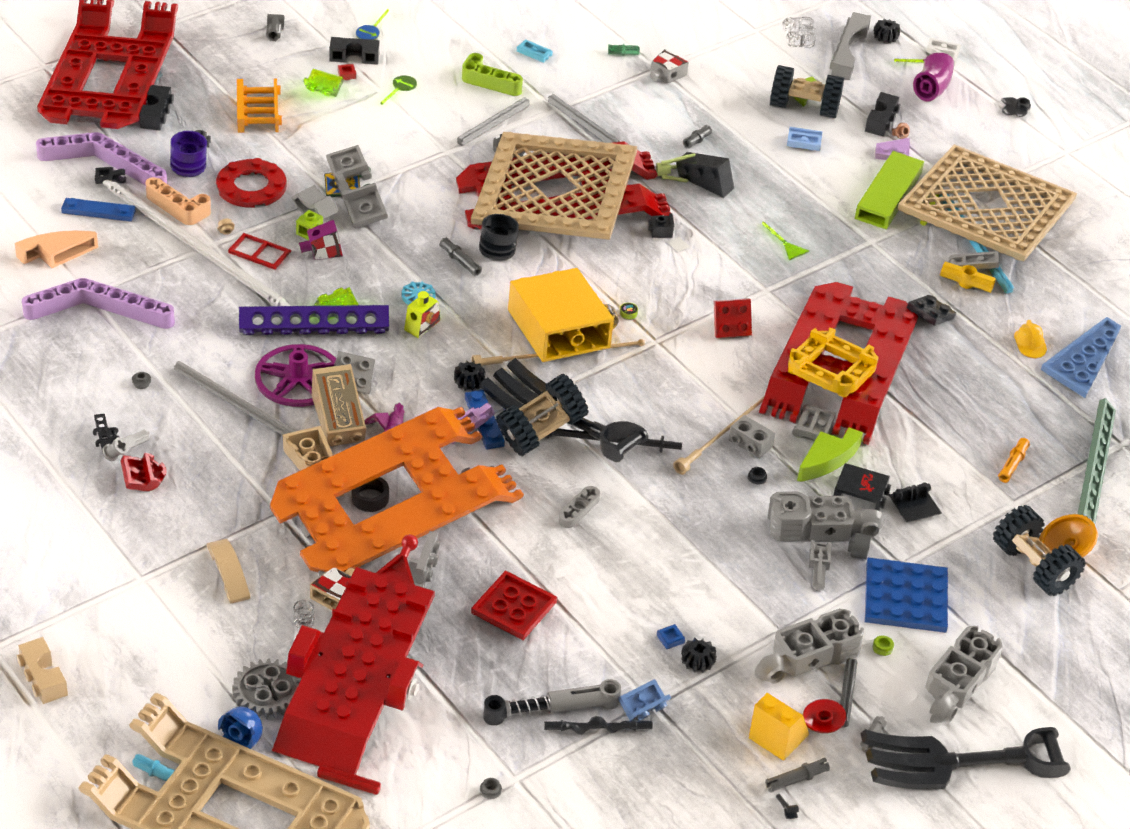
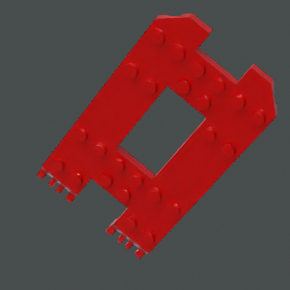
M79 0L76 26L37 105L38 112L47 121L56 124H67L71 115L102 118L100 121L101 128L120 129L138 122L143 104L146 105L148 100L147 94L150 86L154 85L174 37L176 14L178 11V4L172 3L170 11H166L168 4L165 2L162 5L160 2H156L154 9H151V1H145L141 30L138 37L126 38L108 36L114 0H107L106 5H102L104 0H90V3H87L88 0ZM97 59L126 62L113 93L83 91Z
M625 141L612 142L613 144L629 145ZM637 150L631 170L646 180L656 178L658 174L650 152H640ZM538 154V155H535V157H536L537 159H539V158L543 157V155H542V154ZM556 155L552 159L555 161L560 159V157ZM573 157L568 160L572 163L577 159ZM528 158L525 161L529 163L534 160L532 158ZM547 159L545 161H542L541 163L546 165L551 162ZM589 159L585 162L587 164H591L594 161L592 159ZM492 161L471 164L456 177L459 194L476 191L479 198ZM563 161V162L559 163L558 165H560V166L562 167V166L567 165V163H566L565 161ZM606 161V162H603L602 164H603L604 166H607V165H609V164H611V163H610L609 161ZM519 162V163L514 164V165L518 168V167L522 166L523 164H522L521 162ZM580 163L578 165H575V167L579 169L581 167H584V165ZM535 164L531 167L533 169H537L540 166L538 164ZM597 165L592 168L596 171L601 167ZM552 166V167H550V168H548V169H549L550 171H553V170H556L557 168H556L555 166ZM527 168L521 170L523 174L530 172ZM568 168L565 171L567 173H570L574 170L572 168ZM587 169V170L583 171L582 173H583L584 175H587V174H589V173H591V172ZM543 170L538 172V174L542 176L546 174V172ZM605 171L599 173L601 177L608 175ZM559 172L541 181L566 177L561 172ZM515 173V174H512V175H510V176H511L512 178H516V177H518L519 175H518L517 173ZM531 175V176H529V177H527V178H528L529 180H532V179H535L536 177H535L534 175ZM593 176L588 179L592 182L597 178ZM522 179L517 181V183L520 185L526 183V181ZM583 180L580 182L581 186L587 184V182ZM600 182L596 184V186L600 188L604 186V184ZM638 183L626 186L618 215L644 211L651 216H669L671 212L665 194H655ZM510 184L506 187L508 189H512V186H514V184ZM589 187L585 190L587 192H591L594 189L592 187ZM582 192L575 193L577 197L584 195ZM598 193L592 195L594 199L601 197ZM506 195L502 198L504 200H508L512 197L510 195ZM553 196V197H548V198L551 200V199H553V198H555V197H558V196ZM568 196L564 199L568 202L573 198L571 196ZM542 198V199L538 200L537 202H538L539 204H542V203H544V202H546V201ZM585 198L581 201L585 204L590 200L588 198ZM559 200V201L555 202L554 204H555L556 206H559V205H561V204H563V203ZM514 201L509 203V205L513 207L518 205V203ZM576 202V203L572 204L571 206H572L573 208H576V207H578V206H580V205ZM531 203L526 205V207L530 209L535 207V205ZM593 204L588 208L590 210H593L598 207L595 204ZM550 205L543 207L546 211L552 209ZM502 206V207H500V208H498V209H499V210H506V209H508V208H507L506 206ZM567 207L560 209L563 213L569 211ZM519 208V209H517V210H515V211H516V212H523V211H525V210H524L523 208ZM474 209L465 210L468 227L481 229L482 225L471 224ZM582 209V210L577 211V212H578L580 215H582V214L586 213L587 211H586L585 209ZM536 210L533 213L541 214L542 212L540 210ZM553 212L550 215L558 216L559 214L557 212ZM573 213L571 215H568L567 217L575 218L577 216ZM590 215L584 219L588 220L594 218Z
M839 282L818 285L814 287L771 374L759 413L765 415L768 406H772L774 408L771 416L776 418L779 409H782L779 419L783 420L786 411L792 412L789 421L796 424L810 382L789 373L788 362L791 349H797L810 337L811 330L815 328L817 331H828L829 328L836 329L839 321L871 329L873 331L866 347L868 345L873 346L874 353L878 356L876 370L855 392L850 393L847 397H843L836 423L832 430V434L836 436L839 435L841 427L847 428V430L852 428L863 432L866 435H864L862 442L869 445L880 409L919 316L906 308L908 303L904 300L888 296L885 304L880 305L876 302L852 297L851 294L854 286ZM825 350L812 362L837 375L842 370L846 372L854 364L848 360L824 355Z

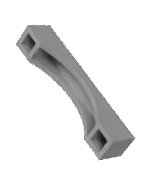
M853 12L851 18L848 17L843 34H841L840 43H838L833 60L830 63L831 75L850 80L854 69L855 57L851 54L849 48L852 44L867 36L871 21L870 15Z

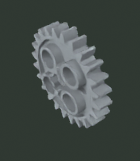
M270 658L267 659L266 663L259 659L257 665L250 662V668L243 666V672H237V677L233 679L234 684L232 685L233 700H236V706L247 707L253 710L259 717L263 714L265 719H268L271 714L274 718H277V713L279 712L284 716L285 710L301 678L286 674L287 662L280 665L279 659L274 663H271Z

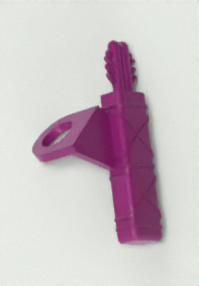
M396 403L393 408L394 411L390 415H388V412L374 413L364 420L365 425L378 422L384 429L383 432L403 423L404 406L401 403Z

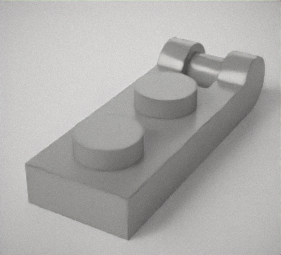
M998 251L954 254L949 257V263L961 267L971 265L976 269L999 268Z

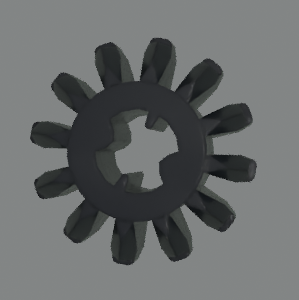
M890 19L878 20L873 29L874 38L884 43L896 42V39L900 36V24Z
M466 360L465 363L460 362L454 370V381L458 388L464 387L465 391L467 389L473 391L474 388L480 389L479 384L485 380V368L481 366V363L475 364V361L468 362Z
M694 637L692 641L687 640L681 650L682 663L686 664V669L692 668L694 673L696 670H700L702 673L705 669L711 670L716 662V647L712 646L711 641L705 642L704 638L697 640Z

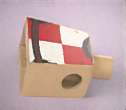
M337 568L330 569L310 584V599L330 610L336 609L346 588V581L350 580L355 569L348 568L345 572Z

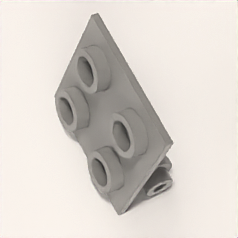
M338 351L334 366L351 364L357 392L370 394L375 359Z

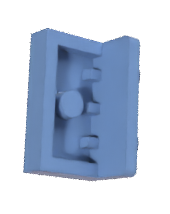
M656 679L620 696L618 700L630 721L636 718L640 721L650 715L649 711L655 709L658 712L667 707L666 702L671 699L670 694L665 696Z

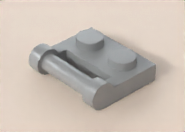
M804 405L801 409V417L798 424L794 426L792 434L795 437L804 436L816 440L820 431L829 434L836 413L811 405ZM814 416L810 427H804L808 417Z

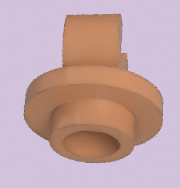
M903 122L899 123L896 128L891 129L892 135L897 136L899 139L907 138L910 133L909 125Z

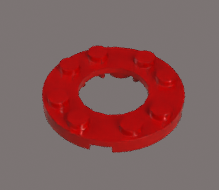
M261 158L230 162L218 173L216 186L219 195L228 203L240 207L255 208V205L265 204L267 206L279 200L286 191L287 180L285 173L277 164L262 160ZM252 172L255 175L262 174L269 180L266 187L257 191L242 190L234 183L235 179L240 177V175H250Z

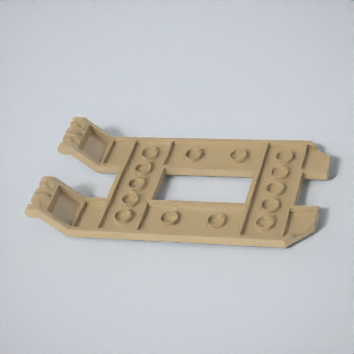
M154 693L150 698L153 705L146 703L138 713V717L143 721L133 719L129 726L132 730L140 733L160 756L179 764L159 792L139 784L116 758L107 754L102 757L100 762L104 767L110 768L112 771L109 772L107 769L96 765L93 768V772H90L87 776L90 782L99 785V787L96 788L86 781H83L78 787L79 791L89 796L111 820L130 829H239L201 812V809L221 783L296 816L288 829H370V822L360 797L188 722L165 696Z

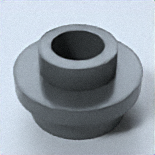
M138 372L132 376V383L138 389H146L151 383V376L146 372Z
M486 778L480 785V793L487 799H495L501 795L502 786L497 779Z

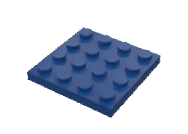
M867 557L864 622L947 633L948 567Z

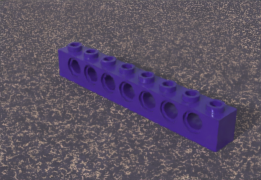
M389 305L239 307V333H243V335H254V332H262L263 335H272L273 332L290 335L292 332H299V334L307 335L311 334V332L329 334V332L337 331V334H347L348 331H356V334H365L367 331L383 334L385 331H389ZM352 316L357 321L354 324H350L346 319ZM372 316L375 318V322L369 324L365 321V318ZM259 317L263 320V323L255 325L253 320ZM275 317H279L282 320L278 325L273 324L271 321ZM293 317H298L301 322L294 325L290 320ZM312 317H317L319 319V323L311 324L309 322V319ZM330 317H336L338 319V322L336 324H330L328 322V319Z

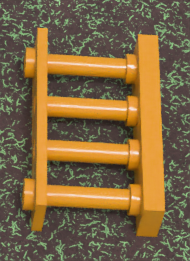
M274 78V87H247V85H243V79H237L238 133H245L244 126H248V124H275V132H279V125H282V115H278V95H281V85H277V78ZM247 94H274V97H247ZM247 104H274V107H247ZM248 114H275V117H248Z

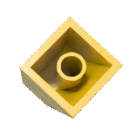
M766 693L754 705L749 739L784 761L805 740L809 732L802 714L771 694Z

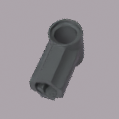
M267 15L266 37L270 41H276L280 38L281 30L284 29V15Z

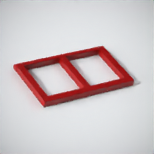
M243 233L228 249V253L275 270L291 253V249ZM245 238L262 244L252 256L235 250ZM267 246L284 252L274 264L257 258Z

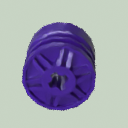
M181 131L173 135L170 140V167L173 172L184 177H193L204 172L207 160L206 138L195 131Z

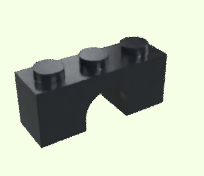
M331 37L329 62L346 63L347 57L359 56L362 58V64L378 65L380 40Z
M151 85L147 94L148 105L143 104L139 114L140 128L161 130L162 125L166 123V115L170 113V104L174 102V94H171V87Z
M880 92L876 100L875 110H871L867 118L865 132L884 137L886 131H890L892 122L894 123L896 113H899L901 104H898L900 97Z

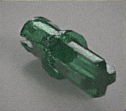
M624 43L622 45L608 44V55L618 54L624 56L639 55L640 46L624 45Z

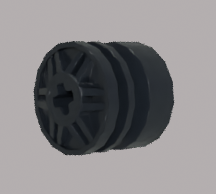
M491 214L485 217L482 221L479 242L481 254L489 259L501 261L513 257L519 233L518 222L505 214Z

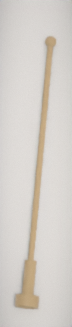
M639 339L635 342L611 344L610 348L633 345L644 346L645 341ZM537 353L481 358V355H473L471 361H475V364L481 363V366L500 364L503 361L513 360L514 358L526 359L539 356Z
M764 397L699 450L696 449L686 458L680 457L673 463L675 471L681 475L689 471L690 464L701 456L702 451L726 433L743 415H748L763 402Z

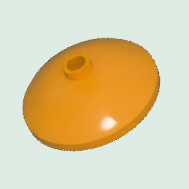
M1069 514L1050 522L1041 532L1039 540L1051 551L1054 548L1058 549L1061 545L1068 544L1079 555L1085 557L1094 548L1098 532L1095 524L1088 517L1079 514Z

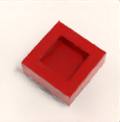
M354 64L337 65L340 80L356 79Z

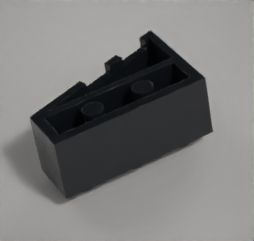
M686 152V153H685L684 155H682V156L689 155V154H693V153H692V152ZM695 153V157L676 162L679 177L688 179L689 182L722 198L734 189L729 158Z

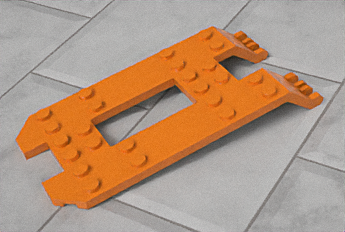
M436 407L279 480L270 503V509L280 524L299 516L316 543L300 550V556L311 571L327 572L332 568H337L345 572L348 568L355 569L401 547V541L405 535L412 534L418 539L430 531L441 528L494 501L514 503L520 500L524 494L520 489L509 492L517 484L515 481H512L510 475H505L502 478L498 477L506 472V468L502 464L496 467L478 465L458 475L440 448L452 442L472 445L480 441L483 436L479 431L468 434L475 429V425L471 423L469 417L461 420L458 419L465 415L462 407L454 410ZM404 466L421 493L354 525L336 497Z

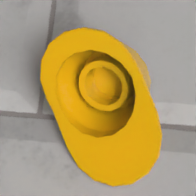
M1027 320L1014 333L1018 349L1029 358H1041L1047 351L1043 330L1039 325L1032 323L1031 320Z

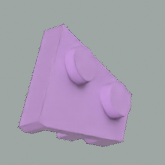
M910 138L876 143L875 159L887 160L892 151L909 156Z

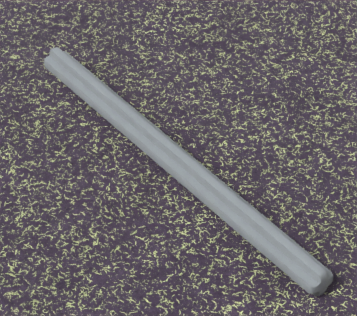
M176 362L174 370L279 434L296 432L183 362Z

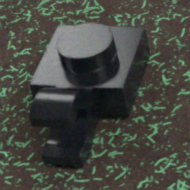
M113 167L95 168V184H103L104 180L112 182L116 180L118 183H126L127 177L121 176L125 175V169L114 170Z

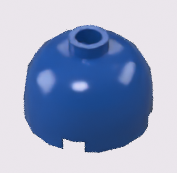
M247 707L232 708L218 720V730L222 729L224 733L222 737L249 749L253 748L262 736L263 726L259 716Z

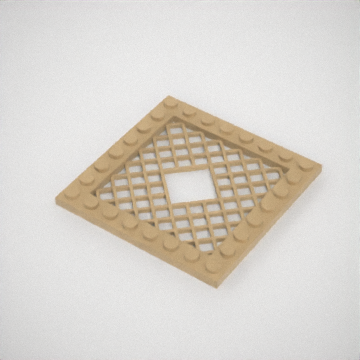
M503 132L473 211L471 224L482 225L483 219L488 215L505 214L518 222L520 230L610 240L635 160L637 146ZM525 152L527 155L520 157L518 154ZM541 153L543 157L537 159L535 155ZM558 155L560 159L554 161L552 157ZM575 157L577 160L572 163L568 160ZM532 158L534 161L527 163L525 160ZM547 159L551 162L546 165L541 163L542 161H545ZM592 159L594 162L587 164L585 161ZM563 161H565V162L567 163V165L562 166V167H561L560 165H558L559 163H561V162H563ZM609 161L611 164L604 166L602 163ZM521 162L523 165L518 168L514 165ZM580 163L584 165V167H581L579 169L575 167V165H578ZM538 164L540 167L533 169L531 166ZM599 165L601 168L596 171L592 168ZM555 166L557 169L550 171L548 168ZM526 168L530 171L525 174L521 172V170ZM572 168L574 171L567 173L565 170ZM587 169L591 172V173H589V174H587V175H584V174L582 173L583 171H585V170H587ZM544 170L546 174L540 176L538 172ZM604 171L608 174L603 177L599 175V173H602ZM561 172L577 188L550 200L534 183ZM515 173H517V174L519 175V176L516 177V178H512V177L510 176V175L515 174ZM578 174V175L580 176V178H577V179L574 180V179L571 177V176H574V175ZM534 175L536 178L529 180L527 177ZM595 176L597 179L592 182L588 179ZM522 179L526 181V183H523L521 185L517 183V181H520ZM583 180H585V181L587 182V184H585V185H583V186H580V185L578 184L579 182H581V181H583ZM602 182L604 186L598 188L596 184ZM514 184L516 187L508 189L506 186ZM529 185L533 188L528 191H525L523 189ZM592 187L594 190L587 192L585 189ZM518 190L522 192V194L517 196L513 194V192ZM580 191L584 194L579 197L575 195V193ZM535 192L539 194L534 198L530 196V194ZM597 193L601 196L596 199L592 197V195ZM510 195L512 198L504 200L502 197ZM525 196L529 199L525 202L519 200ZM571 196L573 199L568 202L564 199ZM542 198L546 201V202H544V203H542V204H539V203L537 202L538 200H540V199H542ZM588 198L590 201L585 204L581 201ZM559 200L563 203V204H561V205H559V206H556V205L554 204L555 202H557V201H559ZM514 201L518 203V205L513 207L509 205V203ZM576 202L580 205V206H578V207H576V208H573V207L571 206L572 204H574V203H576ZM531 203L535 205V207L530 209L526 207V205ZM593 204H595L598 207L593 210H590L588 208ZM550 205L552 207V209L546 211L543 208L545 206ZM506 206L508 209L499 210L498 208ZM567 207L569 211L565 213L560 210ZM523 208L525 211L516 212L515 210ZM582 209H585V210L587 211L586 213H584V214H582V215H580V214L577 212V211H580V210H582ZM536 210H540L542 213L534 214L533 212ZM553 212H557L559 215L551 216L550 214ZM573 213L577 216L575 218L567 217L568 215H571ZM590 215L594 218L592 220L584 219Z
M954 144L898 204L897 210L1024 262L1073 203L1077 193ZM967 171H974L975 174H968ZM982 177H989L990 180H984ZM961 178H967L968 181H961ZM971 178H978L979 180L973 181ZM949 179H956L957 182H950ZM998 183H1004L1005 186H999ZM987 184H993L995 187H988ZM964 185H971L972 188H966ZM976 185H983V187L980 188L976 187ZM949 186L950 189L944 190L942 187ZM953 186H960L961 189H955ZM1020 189L1021 192L1015 193L1014 190ZM1002 190H1009L1010 193H1003ZM998 191L1008 208L979 209L969 192ZM953 193L954 196L948 197L947 194ZM958 193H965L966 196H959ZM935 194H942L943 197H936ZM1024 196L1025 199L1019 200L1018 197ZM1029 196H1036L1037 199H1030ZM1007 197H1013L1015 200H1008ZM957 200L959 203L952 204L951 201ZM962 200H969L970 203H963ZM939 201H946L947 204H941ZM928 202H935L936 205H929ZM1029 203L1030 206L1024 207L1023 204ZM1034 203H1040L1042 206H1035ZM1011 204H1018L1019 207H1012ZM962 207L963 210L957 211L955 208ZM966 207H973L975 210H968ZM944 208H951L952 211H945ZM1033 210L1035 213L1029 214L1027 211ZM1016 211H1022L1024 214H1017ZM1000 212L1001 215L995 216L994 213ZM1005 212H1011L1013 215H1006ZM982 213H989L990 216H983ZM964 214L967 215L966 218H961V217H960V215H964ZM971 214H978L979 217H972ZM1020 218H1027L1028 221H1021ZM1003 219L1005 220V223H999L998 221ZM1009 219H1016L1017 222H1010ZM986 220H993L994 223L988 224ZM975 221H982L983 224H976ZM1014 226H1020L1022 229H1015ZM998 227L999 230L993 231L991 228ZM1002 227H1009L1011 230H1004ZM1007 234H1014L1015 237H1008Z

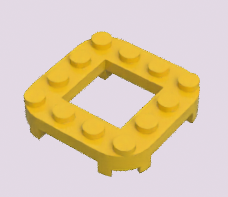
M815 328L811 330L810 337L797 349H791L788 372L823 389L837 393L841 397H847L850 393L855 392L875 372L878 356L874 353V347L868 345L863 349L835 336L836 330L833 328H829L828 331H817ZM826 350L854 364L846 372L842 370L837 375L812 362Z

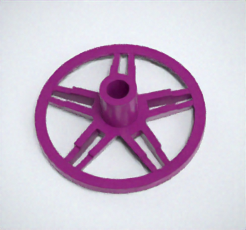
M292 344L276 348L264 355L255 368L256 386L266 398L275 403L291 407L314 405L312 398L298 400L284 398V396L298 384L312 395L313 369L333 367L336 357L322 348L306 344ZM293 350L289 354V365L273 362V364L266 363L267 360L278 353ZM304 350L320 353L331 362H319L308 365V354ZM261 372L283 378L276 385L277 387L273 392L269 391L263 384Z

